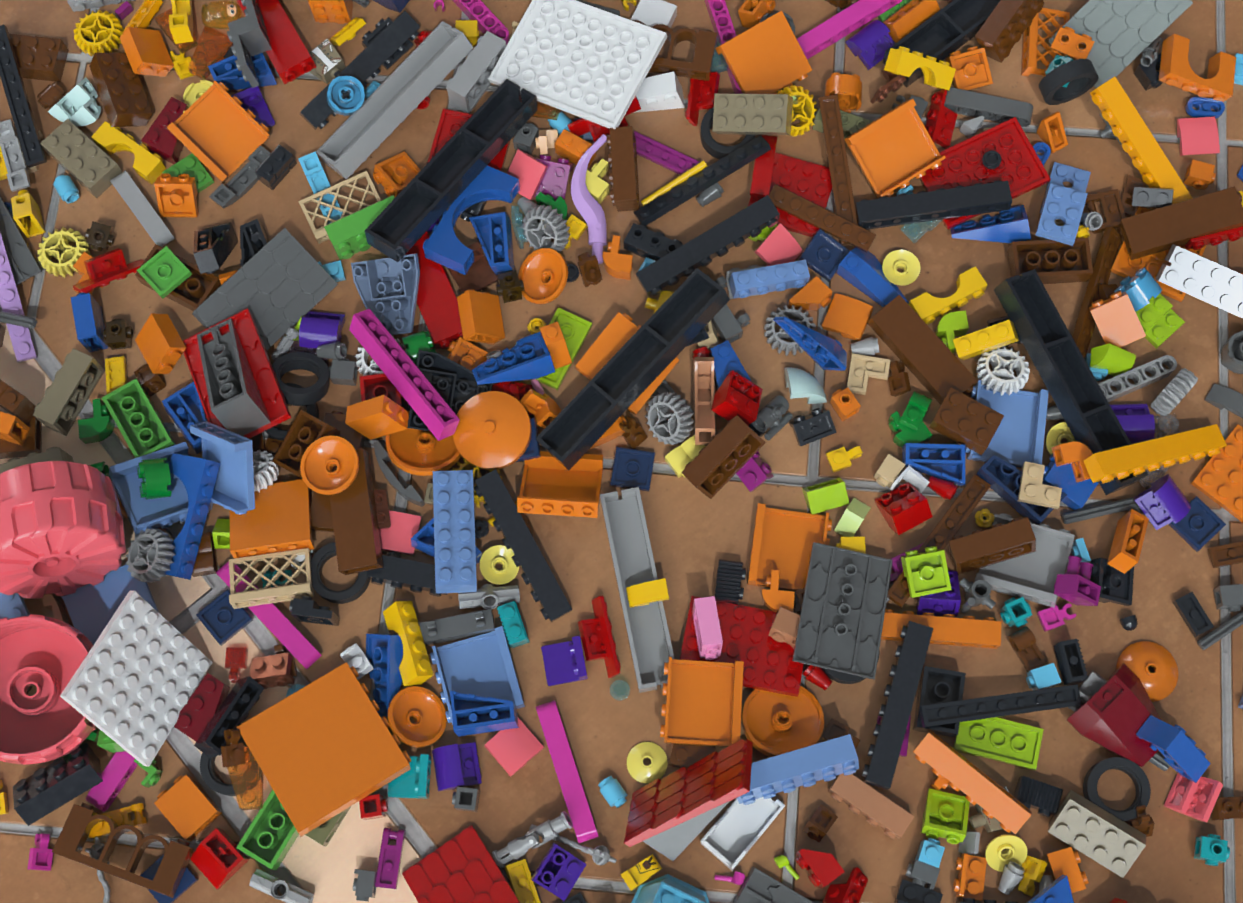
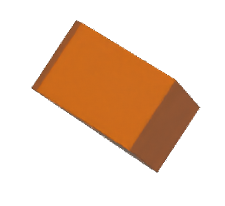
M1057 111L1044 118L1036 133L1044 143L1049 145L1051 153H1055L1068 145L1061 115Z

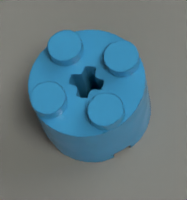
M338 76L330 83L326 98L328 105L334 112L348 116L361 108L365 99V91L362 83L355 77ZM342 92H343V93H347V92H348L350 99H347V98L343 99V98H342V95H343Z
M1144 267L1137 271L1134 277L1130 278L1128 276L1120 282L1121 286L1114 293L1117 291L1126 292L1136 312L1149 304L1148 300L1152 296L1156 298L1161 293L1162 288Z

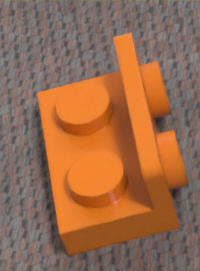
M962 853L960 857H957L956 870H959L958 879L955 878L953 884V891L956 892V897L982 901L987 864L986 858L968 855L967 853Z

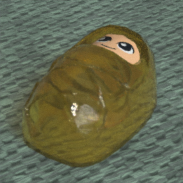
M232 1L210 2L202 6V23L210 28L229 29L228 23L240 19L242 11L240 6Z

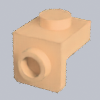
M557 129L539 130V137H535L536 149H540V155L548 154V148H555L554 143L558 139Z

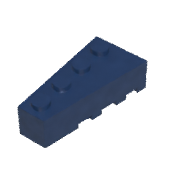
M993 455L979 469L976 475L991 485L990 488L1022 517H1028L1032 524L1039 525L1054 508L1019 502L1018 495L1022 471ZM1061 492L1060 502L1067 496V494Z

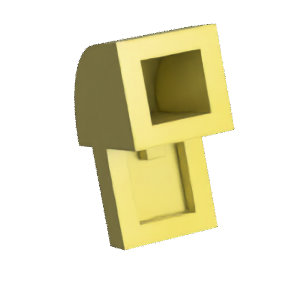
M601 159L599 163H595L591 172L589 170L586 171L587 189L599 204L602 203L610 192L609 184L602 180L609 171L608 162L604 159Z

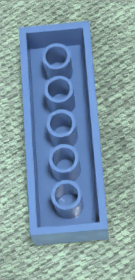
M473 470L433 471L436 593L477 592Z
M848 734L753 762L750 792L737 797L739 804L749 805L758 798L769 799L776 796L775 793L782 791L790 793L799 786L810 787L815 785L816 781L823 779L824 781H830L843 773L844 775L855 773L859 769V761L851 735Z

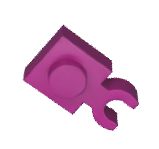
M1072 604L1064 605L1061 610L1056 605L1055 608L1050 607L1037 612L1044 632L1063 626L1065 624L1063 619L1072 620L1077 616L1076 613L1069 615L1066 612V609L1072 607Z

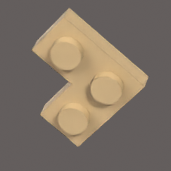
M852 353L846 388H849L852 393L865 395L868 377L888 379L890 360Z
M1025 461L1022 468L1018 501L1058 509L1062 488L1042 484L1045 465Z

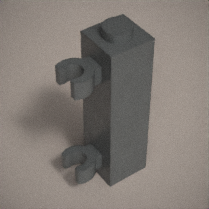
M724 276L715 280L722 288L727 287V281ZM726 304L711 320L723 342L728 340L729 343H732L742 338V327L749 325L751 319L747 313L736 319Z
M491 609L419 623L425 646L495 631L494 617Z

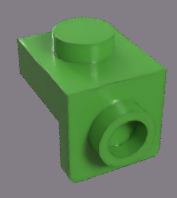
M134 759L135 763L149 773L141 784L148 788L156 785L163 772L155 765L157 761L154 759L148 767L143 766Z

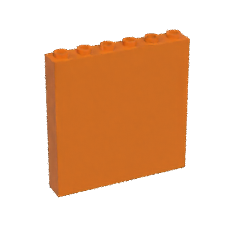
M347 662L237 726L300 837L411 769L409 764L411 759L408 753L400 750L399 745L401 743L396 734L391 735L388 730L390 726L387 719L380 717L377 712L380 710L374 699L370 701L367 696L369 691L366 685L359 683L357 680L359 675L354 666L349 667Z

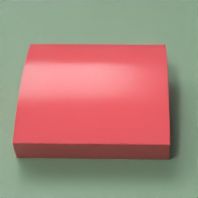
M1215 117L1177 119V138H1180V156L1220 153Z
M518 149L507 174L519 179L520 190L518 193L529 200H533L548 166Z
M779 223L754 252L767 263L766 266L794 262L803 250L787 229Z
M389 510L391 527L379 529L381 550L414 555L415 548L411 547V538L419 530L421 516Z
M519 718V728L500 730L484 745L510 777L523 768L528 761L544 748Z
M1177 773L1164 806L1194 819L1208 822L1223 784L1217 780L1202 776L1197 783H1194Z

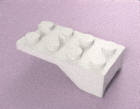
M762 797L755 799L756 801L752 804L744 805L743 803L739 804L736 798L727 811L701 839L700 844L733 871L786 806L779 799L774 802L771 798L764 799Z

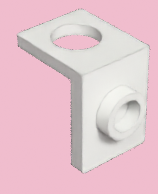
M908 466L894 481L890 490H893L904 479L922 493L930 482L921 473Z

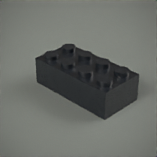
M85 743L71 753L55 759L45 768L38 769L30 777L18 781L13 786L14 810L29 826L103 782L99 758L89 745Z

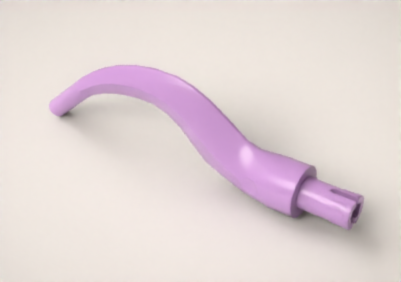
M604 134L582 155L575 167L571 181L572 200L587 223L588 244L592 246V256H596L598 264L603 263V246L607 245V224L601 205L587 189L586 171L591 157L607 141V136Z

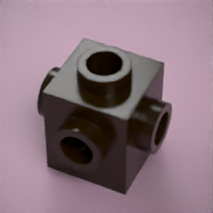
M92 221L91 228H87L85 239L91 245V249L102 251L104 248L108 250V247L113 245L114 235H112L114 228ZM102 235V238L98 240V236Z
M516 270L497 274L499 285H496L498 296H502L503 302L508 303L521 300V291L525 290L523 281L518 279Z
M114 319L106 322V329L103 331L106 344L112 350L131 348V338L134 336L132 326L123 319Z

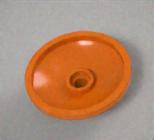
M541 248L528 255L522 263L518 274V279L522 280L525 291H521L523 297L534 304H546L555 300L561 294L568 279V266L566 260L559 252L550 248Z
M339 436L321 437L310 444L304 452L300 465L301 476L305 484L316 493L322 495L340 493L347 489L355 480L359 470V456L354 446L346 439ZM337 466L336 471L333 472V467Z
M1150 641L1136 642L1125 648L1118 657L1116 670L1124 663L1140 679L1152 702L1166 698L1176 687L1178 667L1174 657L1163 646ZM1149 666H1152L1154 668L1153 673L1149 672Z
M419 686L407 687L399 691L392 698L388 707V722L392 732L396 734L401 742L412 747H426L436 742L442 736L447 723L446 710L440 698L429 689ZM410 718L414 719V723H411Z

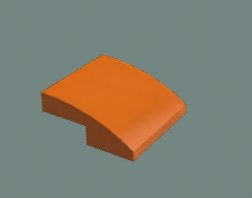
M835 293L822 323V328L841 333L844 338L860 341L874 308L860 300Z

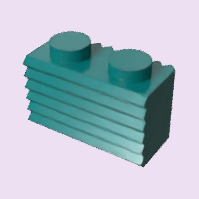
M513 601L498 606L497 611L510 648H516L529 643L516 602Z

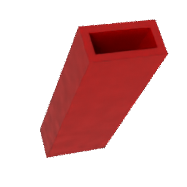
M237 0L242 11L244 12L246 6H243L241 0ZM256 0L260 7L272 48L266 51L283 83L287 84L316 68L312 57L278 0Z
M425 232L405 255L417 254L420 277L416 303L436 349H445L452 340L456 341L459 337L463 338L458 301L442 265L425 258L423 244L427 238H430L428 233Z

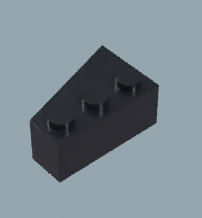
M258 219L240 226L241 267L269 242L266 231Z
M231 222L194 231L193 254L200 274H211L220 269L238 243Z

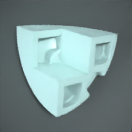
M85 77L56 103L48 113L61 122L69 119L75 126L89 125L100 116L101 106H98L96 102L98 94L90 81Z
M784 368L786 388H789L790 399L807 397L808 404L827 403L824 389L814 376L798 368Z

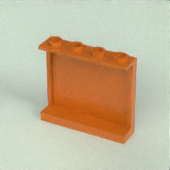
M782 11L715 48L718 55L722 53L743 94H778L777 91L779 89L793 86V81L796 79L801 81L807 78V73L812 71Z
M214 81L213 85L174 123L167 126V129L224 183L260 145L270 138L268 134L270 130L263 123L259 125L254 120L256 116L249 109L245 111L241 107L243 103L235 95L231 97L227 93L229 89L222 82L218 84Z
M914 99L903 102L844 139L877 198L890 197L894 194L893 190L898 187L902 189L910 184L909 180L914 177L918 179L924 176L927 169L937 168L942 164L941 161L946 158L940 155L916 112Z
M618 312L575 365V369L591 381L642 326L638 325L637 327L632 323L633 319L629 315ZM677 357L629 406L627 410L634 416L640 412L641 408L671 370L679 363Z
M540 451V458L524 460L525 465L520 494L517 496V513L598 518L603 475V455L584 454L570 470H567L547 451Z
M303 479L287 482L279 481L271 486L268 485L267 489H261L260 493L255 491V509L247 511L246 514L239 515L230 510V552L234 559L309 548V550L314 549V541L311 536L310 491L312 490L305 484Z
M758 503L747 585L767 587V575H771L772 570H780L779 589L796 591L805 588L813 542L825 545L830 544V539L827 538V531H831L832 519H829V513L826 512V515H812L810 513L766 508V504Z
M669 657V663L664 662V675H668L667 683H663V696H667L666 704H662L661 716H665V725H661L660 737H664V743L728 747L740 740L744 662L724 663L672 659V657Z

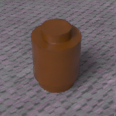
M54 82L37 95L39 98L37 102L44 109L47 107L51 109L63 98L65 91Z

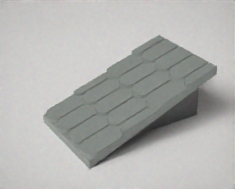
M1089 0L1062 28H1065V26L1075 30L1074 33L1088 35L1094 41L1087 59L1091 60L1098 74V81L1094 85L1097 88L1111 78L1117 77L1145 48L1181 16L1193 2L1191 0ZM1058 31L1055 33V35H1053L1050 38L1049 42L1051 44L1053 43Z

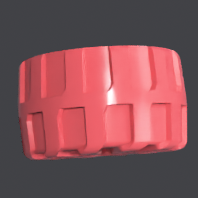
M46 461L25 464L0 474V593L5 595L18 593L19 596L29 599H40L45 594L53 593L57 596L70 595L75 593L77 588L91 584L96 586L104 581V576L111 570L117 571L122 565L121 554L126 552L124 523L114 484L108 476H105L97 468L90 465L68 461Z
M36 614L0 619V761L30 765L57 759L77 749L90 733L97 728L60 697L93 647L92 642L84 634L61 620ZM35 685L37 687L36 694L28 696V687Z

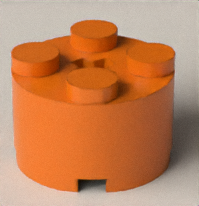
M832 73L825 83V96L837 94L839 108L844 112L851 113V110H859L862 104V82L860 76L856 74Z

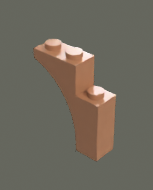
M694 357L695 445H708L715 436V412L711 410L714 400V357Z

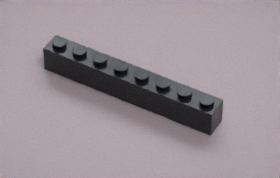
M404 11L338 76H353L365 88L368 85L366 81L370 77L374 79L381 72L379 68L383 64L387 66L394 59L392 55L396 52L401 53L407 47L405 43L409 39L413 41L420 34L418 32L420 29L419 24ZM330 83L300 112V115L315 130L318 127L320 129L324 128L328 124L327 119L331 115L334 117L337 115L328 105L326 98ZM342 92V94H343V95H342V98H343V99H345V98L350 99L348 92H347V93H343V92Z
M997 180L987 184L977 183L973 186H957L952 189L941 188L931 192L920 191L910 195L884 196L874 200L863 199L860 202H856V216L858 226L869 230L1010 210L1012 197L1009 182Z
M767 195L638 271L636 277L648 297L651 295L656 296L663 291L662 288L668 285H675L679 282V278L684 275L688 277L701 265L705 267L712 262L713 258L724 256L729 252L728 249L733 246L739 247L750 236L752 238L758 236L765 227L771 228L776 225L780 218V213Z
M495 469L475 480L477 486L473 488L478 497L482 496L486 503L483 506L488 515L492 513L495 519L492 522L497 532L501 531L505 538L502 541L507 550L511 548L514 554L511 557L516 567L520 566L524 573L521 576L526 585L530 583L533 589L530 592L535 602L539 601L543 608L540 611L544 619H549L550 622H553L571 612L572 608L521 514L517 513V507L497 470Z
M909 621L906 626H902L900 637L903 638L902 643L897 645L894 657L898 658L896 665L892 664L889 673L892 680L890 685H886L884 696L887 697L885 705L881 704L878 716H881L880 724L875 725L873 736H876L875 742L870 744L867 756H870L869 764H865L862 771L865 783L887 790L891 788L933 632L931 627Z

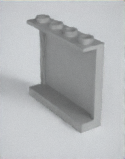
M1004 513L1000 515L995 514L993 525L1011 523L1013 518ZM1029 521L1036 538V552L980 568L976 574L975 581L984 580L989 583L993 591L1018 598L1024 597L1025 600L1055 608L1058 596L1054 594L1057 574H1064L1066 571L1068 556H1070L1075 535L1071 534L1068 530L1060 529L1058 531L1051 529L1049 525H1036Z

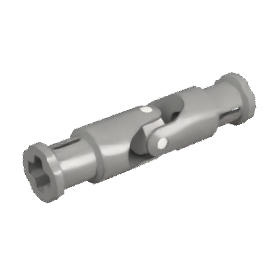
M563 811L557 818L543 822L528 831L525 836L510 841L501 850L493 851L492 854L496 864L503 868L509 861L517 860L524 856L531 847L532 849L538 848L556 838L558 833L563 830L573 828L570 816ZM535 831H540L544 834L545 839L542 842L539 841V835Z

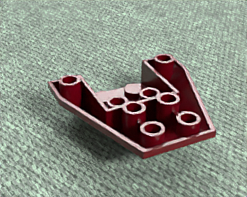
M1124 663L1085 704L1081 705L1066 719L1082 736L1125 759L1131 760L1140 767H1143L1159 751L1158 749L1153 751L1149 747L1151 743L1140 739L1136 735L1150 715L1160 720L1161 718L1140 679Z

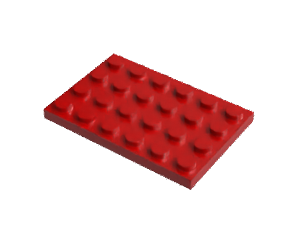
M1016 117L939 152L941 156L946 157L941 161L942 164L935 169H927L925 171L926 174L920 177L927 192L941 188L952 189L957 186H973L977 183L987 184L997 180L1008 181L1012 199L1051 180ZM996 151L1000 154L1002 160L998 168L988 169L983 165L982 158L986 152ZM980 214L942 219L948 230Z
M691 597L680 660L724 663L742 661L744 662L743 687L798 697L804 663L792 661L794 648L785 642H778L769 636L778 613L716 601L723 640L721 655L717 656L714 660L700 659L692 611L694 599L701 597Z

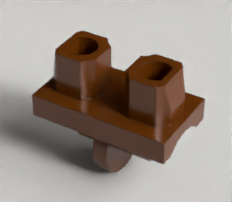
M585 252L578 256V266L585 287H588L590 284L597 285L602 280V275L596 256H590L588 252Z

